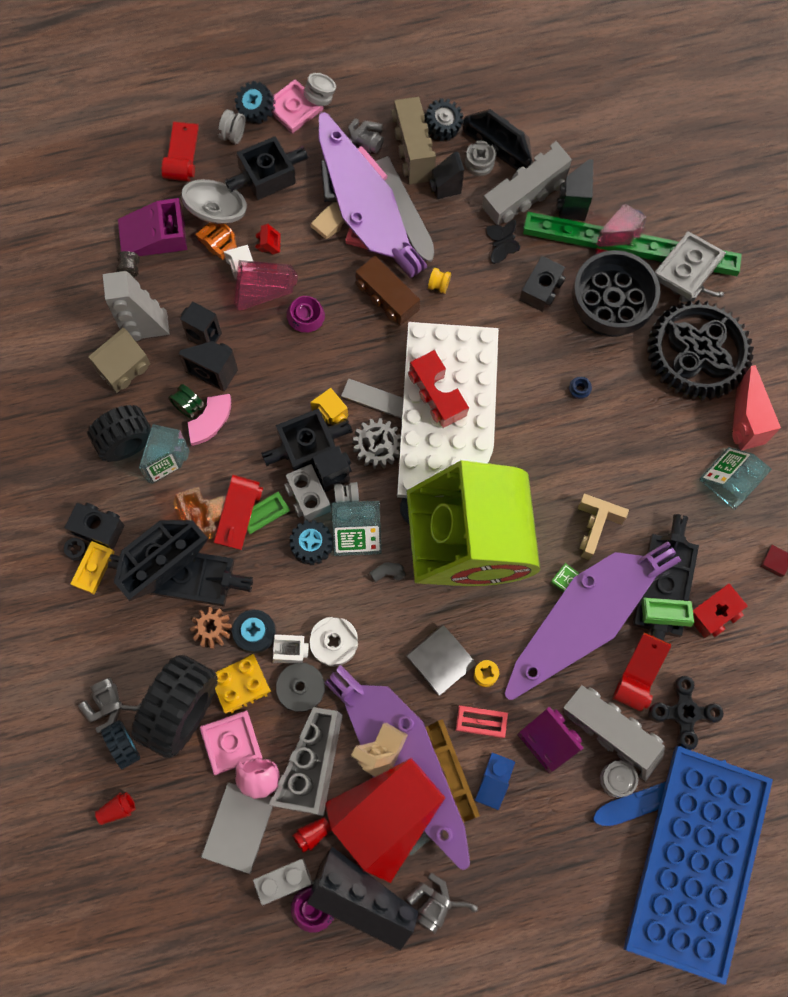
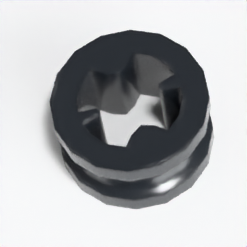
M71 538L64 545V553L73 561L82 560L88 549L87 545L80 538ZM77 544L81 551H77L78 554L74 555L70 550L72 547L75 548L74 545Z

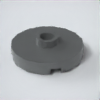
M294 663L280 673L276 682V693L280 702L287 709L294 712H306L312 710L313 707H316L322 701L325 693V683L321 673L314 666L307 663ZM303 683L305 688L302 691H297L296 685Z

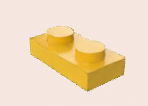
M91 541L71 581V585L94 595L106 572L108 562L111 561L109 559L110 555L114 554L115 551Z

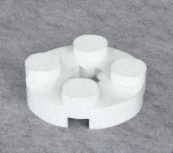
M327 617L322 619L312 629L310 636L311 652L319 662L329 667L347 663L353 658L358 648L357 632L354 626L342 618ZM330 636L340 638L338 647H329L327 645L330 642Z

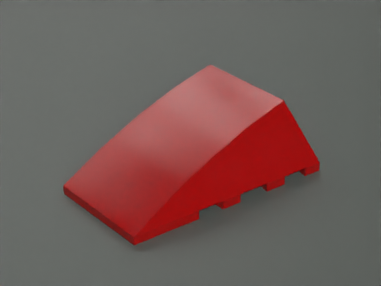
M410 758L328 800L325 806L332 832L362 869L391 883L414 845L420 839L423 831L445 800V796L417 763Z

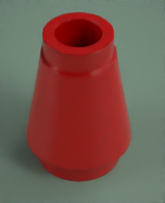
M128 792L118 793L99 810L95 811V817L98 823L103 825L131 816V812L136 809L135 803Z
M323 817L296 829L297 832L292 836L300 850L304 853L307 850L311 851L331 831V827L326 818Z

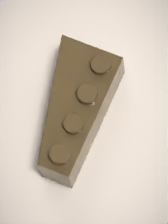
M413 97L394 100L391 119L392 123L396 122L397 125L394 130L396 141L400 140L401 144L398 145L399 157L404 158V163H402L403 175L408 177L409 185L429 182V179L432 177V169L435 168L436 155L435 151H432V140L428 136L427 123H424L425 118L420 98Z

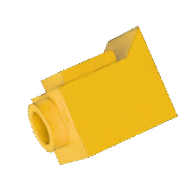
M329 388L310 402L311 411L319 408L327 425H334L348 417L347 406L332 388Z

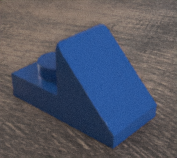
M491 753L475 801L499 810L509 787L508 782L516 761Z

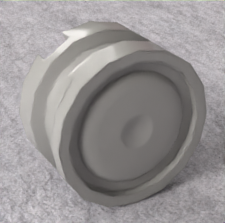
M313 73L308 76L303 94L311 103L318 106H326L331 103L336 84L330 77L324 74Z
M225 110L219 123L218 130H221V134H218L219 138L238 144L243 136L245 116L241 113L234 114L231 110Z
M476 141L475 144H470L467 148L465 159L467 170L477 176H484L493 170L496 157L494 147L488 145L485 141Z
M614 761L606 765L601 771L600 785H602L604 792L609 796L615 798L625 797L632 794L637 788L638 774L629 763Z

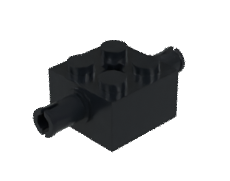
M276 136L236 152L238 166L242 173L225 179V184L230 193L247 185L251 188L256 199L260 200L296 184L295 168L293 165L308 159L306 150L302 146L286 154Z
M318 408L277 424L276 430L281 443L278 447L261 452L266 467L286 459L289 460L293 471L310 464L314 468L313 457L335 448L334 439L352 433L348 419L328 427Z

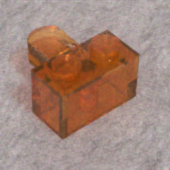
M199 487L176 494L173 505L179 520H193L206 537L211 539L216 531L214 522L220 521L226 497L218 496L209 500L203 499Z

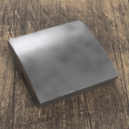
M444 625L437 628L405 655L439 696L476 665L471 656Z

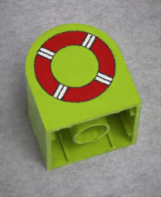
M460 460L406 490L415 583L487 586L523 580L536 575L540 571L529 475L525 470L511 466Z

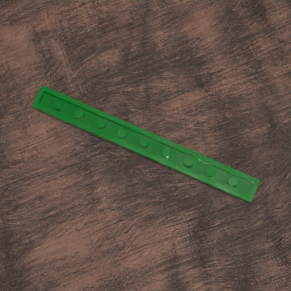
M527 212L523 231L525 235L608 251H625L641 258L661 262L667 258L679 243V241ZM725 251L724 258L713 272L738 276L742 254Z

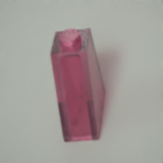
M239 260L234 304L237 310H244L293 293V286L297 285L298 274L288 264Z

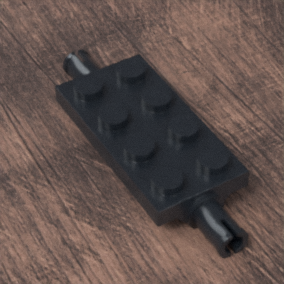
M681 514L673 515L671 532L667 536L651 535L647 553L668 541L671 545L665 551L673 548L676 554L663 564L677 556L682 561L656 576L637 604L633 626L648 629L651 631V636L664 641L666 634L680 638L683 634L684 626L644 623L642 600L643 598L689 601L699 545L689 543L684 535L688 517L683 515V519H681Z
M198 553L191 563L149 594L225 607L227 593L230 589L251 592L253 577L233 575V558ZM110 555L109 559L112 561L108 562V569L117 570L120 556Z

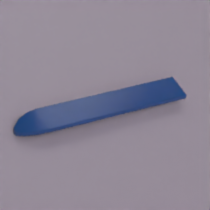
M666 782L603 805L596 811L593 817L594 822L601 826H612L658 810Z

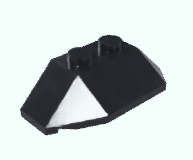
M491 109L470 114L464 118L462 131L475 141H485L488 145L493 146L496 156L515 170L520 169L522 166L526 169L533 163L529 137L505 118H502Z
M160 520L121 550L114 583L129 601L154 592L191 563L208 538L193 520Z

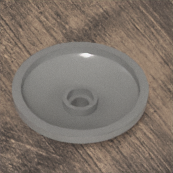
M195 180L189 182L183 187L181 194L182 202L191 214L201 220L214 224H229L238 221L245 215L247 208L246 200L237 190L230 193L226 184L214 180Z

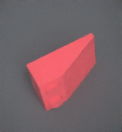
M756 365L749 368L737 387L732 437L735 444H738L740 451L765 445L781 428Z

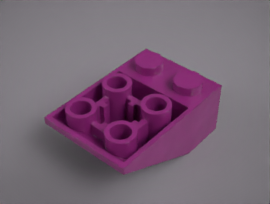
M179 198L156 201L118 219L122 259L188 250L184 215Z
M550 707L517 734L549 774L583 749V746L580 744L582 742L580 736L574 730L569 731L563 724L565 719L556 709L552 710Z

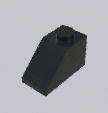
M454 152L432 169L429 187L431 192H435L437 200L462 193L464 167L459 152Z

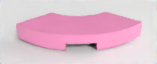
M230 394L207 397V406L203 414L197 419L188 422L192 446L204 443L214 437L227 421L231 410Z

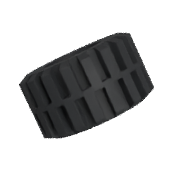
M136 405L121 406L104 413L89 426L87 435L102 461L107 462L119 461L135 455L150 443L154 434L142 410Z

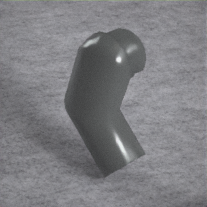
M385 562L369 572L374 582L379 581L386 575L393 576L397 581L402 580L406 576L404 567L401 564Z

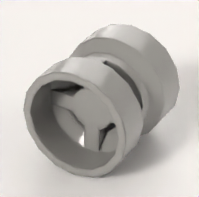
M351 482L349 485L344 486L342 484H334L336 507H343L345 504H351L352 506L360 505L357 482Z

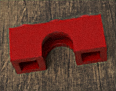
M433 350L411 361L408 375L413 384L417 383L423 402L425 404L428 403L432 410L430 412L436 423L439 422L442 428L466 417L469 406L458 388L445 393L435 387V383L445 377L446 368L436 351Z

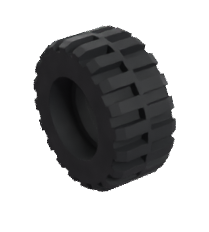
M177 655L170 659L169 663L165 664L162 671L157 674L140 703L139 710L135 715V721L132 724L133 729L131 733L134 740L165 758L176 756L191 739L192 734L198 728L211 703L218 683V677L214 670L186 655Z

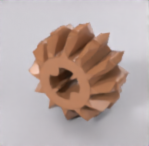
M212 607L208 608L206 615L200 610L198 613L201 618H193L192 621L196 626L190 627V631L196 633L193 636V640L195 642L200 641L202 648L208 642L211 649H215V642L223 646L222 637L226 639L231 637L226 632L232 629V625L227 623L230 619L229 616H222L223 611L221 609L216 610L214 613ZM214 623L216 630L214 632L210 630L211 633H209L206 628L208 625L212 627Z

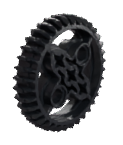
M698 300L694 305L691 301H688L686 305L681 302L677 307H671L669 311L666 310L662 316H659L656 323L653 324L647 341V353L650 354L648 361L652 362L651 369H657L655 377L661 376L660 383L667 382V389L675 388V394L679 393V391L683 392V398L690 394L692 400L699 396L702 401L706 396L709 400H712L715 396L719 399L723 394H729L739 386L738 384H740L744 375L752 366L751 361L754 355L751 353L754 347L750 346L752 339L747 338L749 331H743L745 324L738 323L739 317H732L733 311L726 313L725 306L718 309L717 303L709 306L708 301L701 305ZM685 318H702L710 321L703 325L700 330L687 322L674 323ZM665 332L668 334L670 346L679 353L673 362V369L665 360L662 352L661 343ZM727 333L731 336L737 348L738 362L736 368L733 367L731 355L721 347L727 338ZM683 363L688 364L690 368L685 367ZM700 370L713 378L726 377L725 380L712 384H701L687 380L696 376Z

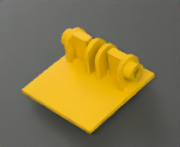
M254 654L215 672L218 677L215 690L226 714L229 712L234 713L235 710L243 707L242 705L247 707L248 702L251 701L253 704L254 699L258 700L264 696L267 697V694L271 692Z

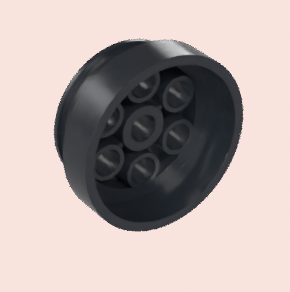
M605 251L589 258L579 269L572 288L573 305L582 323L591 331L607 337L623 336L642 328L652 317L660 298V285L653 269L640 257L625 251ZM599 282L604 286H599L596 283ZM608 299H612L616 301V303H612ZM586 300H592L594 303H589ZM621 316H625L629 320H624ZM599 317H605L607 320H602Z

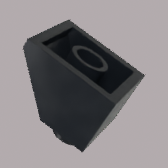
M588 159L566 177L565 184L560 186V193L556 203V211H560V218L577 221L586 220L593 198V159Z
M211 341L182 349L178 353L186 373L224 392L238 371L233 351L224 343L219 345Z

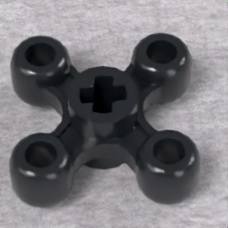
M684 675L674 681V691L678 696L676 705L667 706L661 702L654 703L648 709V716L656 723L664 722L667 719L674 720L680 728L676 740L677 745L693 750L698 745V737L693 729L697 720H705L711 724L718 723L722 720L724 711L716 703L700 707L693 702L692 692L695 684L692 678ZM682 682L686 684L687 689L682 687ZM656 709L661 711V716L656 714ZM684 709H688L689 711L687 713L688 717L686 718L682 715L684 713ZM710 710L715 712V717L711 715ZM685 737L690 739L689 745L685 742Z

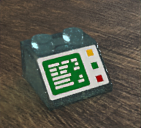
M152 425L139 466L148 483L153 484L182 467L183 460H187L189 447L181 431L160 425Z
M728 447L699 480L735 510L772 469L754 454Z
M379 501L332 503L334 556L382 554Z

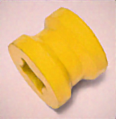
M434 268L429 279L428 289H438L440 293L445 294L450 282L451 273H443L438 268Z
M489 660L480 662L474 670V680L481 687L492 686L499 677L498 666Z

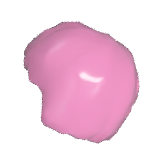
M259 758L245 761L244 764L241 761L237 762L235 772L236 785L242 794L257 799L267 797L277 789L280 775L278 767L274 762H271L269 759L263 760Z

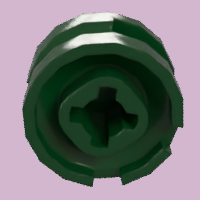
M184 384L177 388V392L174 395L171 394L168 397L175 408L189 419L194 417L193 413L205 406L203 401Z

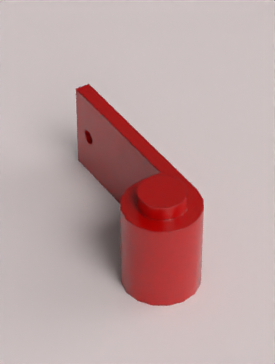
M173 121L168 157H164L162 161L163 179L189 182L191 178H194L195 165H193L199 129L198 124Z
M232 475L214 543L242 550L255 500L260 501L263 487H259L260 482Z
M643 633L615 689L613 700L640 712L643 708L648 709L653 698L650 695L651 685L671 648V644Z

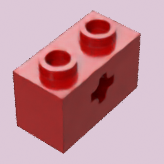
M729 583L693 610V625L704 638L711 634L715 638L726 629L723 626L730 620L733 624L743 617L742 610L748 607V605ZM720 610L722 614L717 616L715 612Z

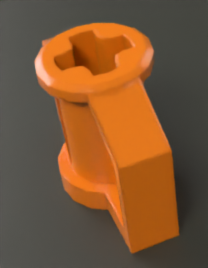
M209 222L195 234L197 239L213 255H217L222 260L225 259L224 251L237 248L235 235L226 224ZM214 230H217V231H215L211 236L207 237V236H208L209 234H211ZM230 239H232L231 242H229L225 247H223V248L220 250V248H221L225 243H227Z

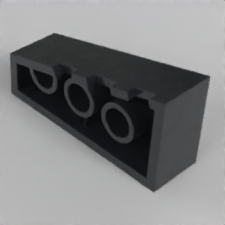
M332 846L319 865L306 903L398 950L403 948L414 933L418 916L417 910Z

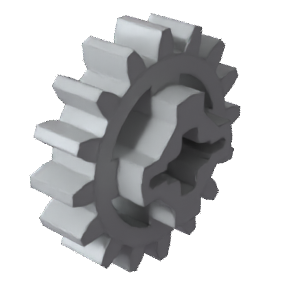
M379 418L378 423H374V420L370 419L369 425L363 422L361 424L362 430L356 429L355 435L357 437H353L352 441L353 444H356L353 447V452H359L357 459L361 460L364 458L365 466L373 463V469H376L377 464H381L382 468H385L387 461L392 465L395 461L394 457L399 458L400 456L398 450H400L399 441H401V435H396L398 428L394 427L391 429L390 421L382 424V418ZM387 435L391 438L392 442L388 441ZM380 438H382L381 444H378V446H376L375 449H373L374 443H377V441H379ZM363 444L367 446L368 452L364 449Z

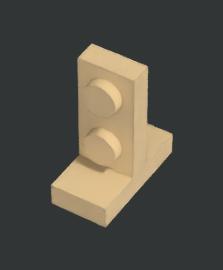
M584 494L577 509L591 514L587 524V528H590L588 536H583L579 549L583 550L581 557L590 560L594 555L605 520L607 519L622 525L627 518L629 509Z
M384 723L375 742L355 746L351 756L358 760V764L363 767V770L376 777L394 766L408 735L390 724Z

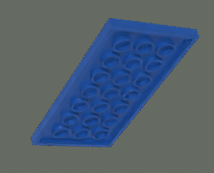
M675 746L623 947L624 950L726 985L773 779L683 747Z

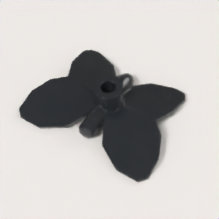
M512 219L504 227L491 225L486 228L487 235L492 240H496L493 242V246L496 248L493 249L491 254V262L493 264L500 263L508 254H514L520 250L519 243L514 240L516 236L513 235L516 228L515 219Z

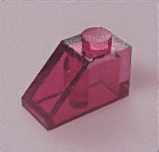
M624 203L600 231L596 245L604 247L631 244L635 238L639 239L645 231L646 227L643 225L646 216Z

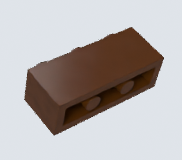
M376 256L356 270L355 283L362 292L365 291L377 307H382L391 321H396L401 326L420 310V299Z

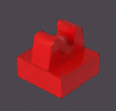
M269 224L262 225L261 232L256 234L260 244L255 245V248L260 252H270L272 255L280 253L281 233Z

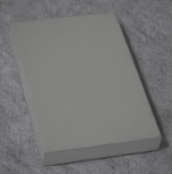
M688 231L658 267L655 274L661 284L691 300L724 258L726 252Z
M228 782L202 858L251 874L273 806H269L272 797L267 796L253 799L242 794L237 785Z

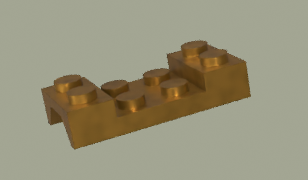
M443 719L425 727L464 823L480 815Z

